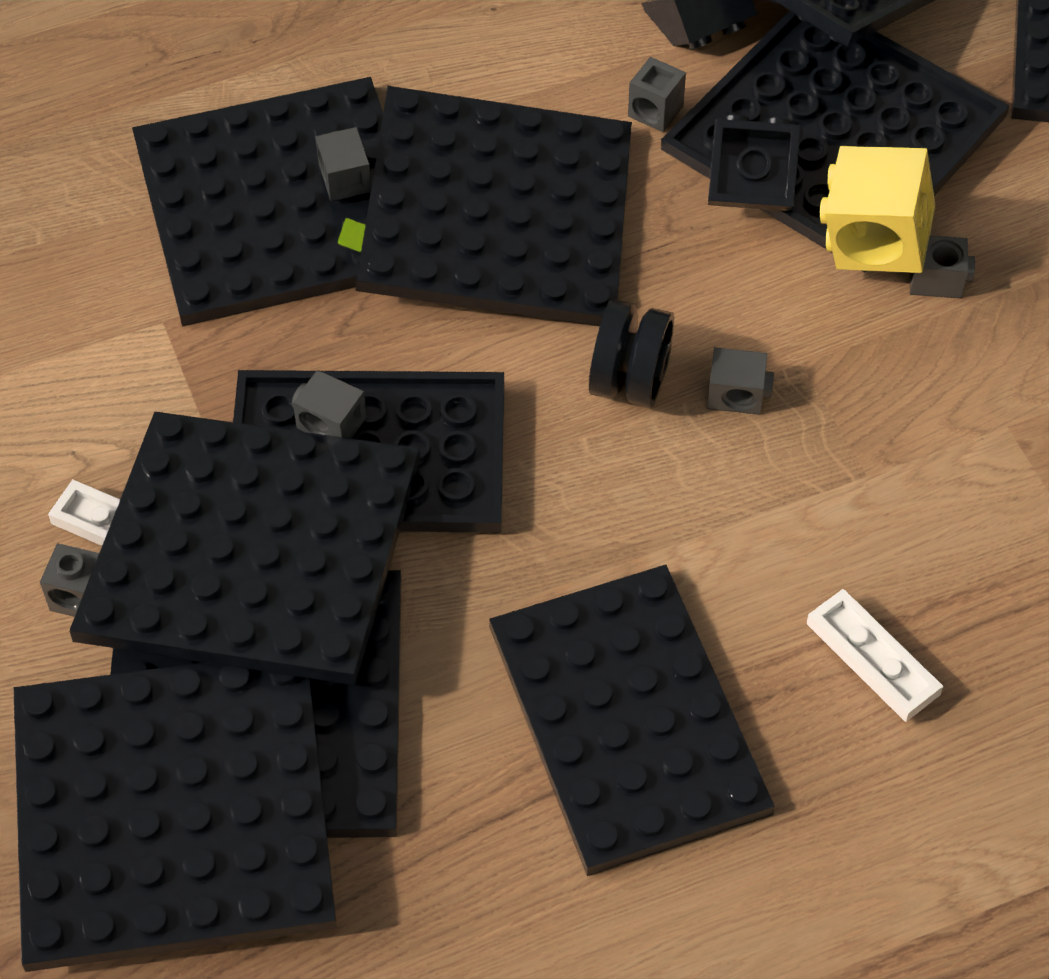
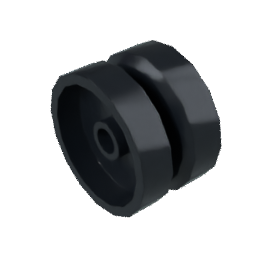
M616 299L610 300L604 312L593 351L589 375L590 395L613 399L621 391L626 379L625 394L629 404L651 409L657 399L669 363L674 330V313L651 308L643 315L638 327V312L634 303Z

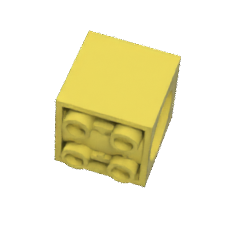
M840 146L836 164H830L828 170L829 196L823 197L820 205V221L822 224H827L828 227L826 232V249L828 252H833L836 269L922 273L935 211V199L927 148Z

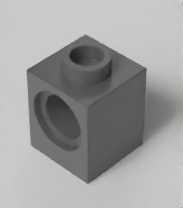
M649 57L629 83L628 117L664 132L684 106L686 72L653 57Z
M357 127L315 136L319 167L330 201L370 193L369 162Z
M930 235L923 272L910 273V295L961 299L965 282H973L975 273V256H968V238Z
M714 347L707 409L760 415L762 398H771L774 372L766 371L767 353Z
M319 370L314 373L307 384H301L293 396L292 407L294 408L297 429L303 432L352 439L367 418L364 391Z
M56 544L40 580V585L50 611L75 617L99 553L64 544Z

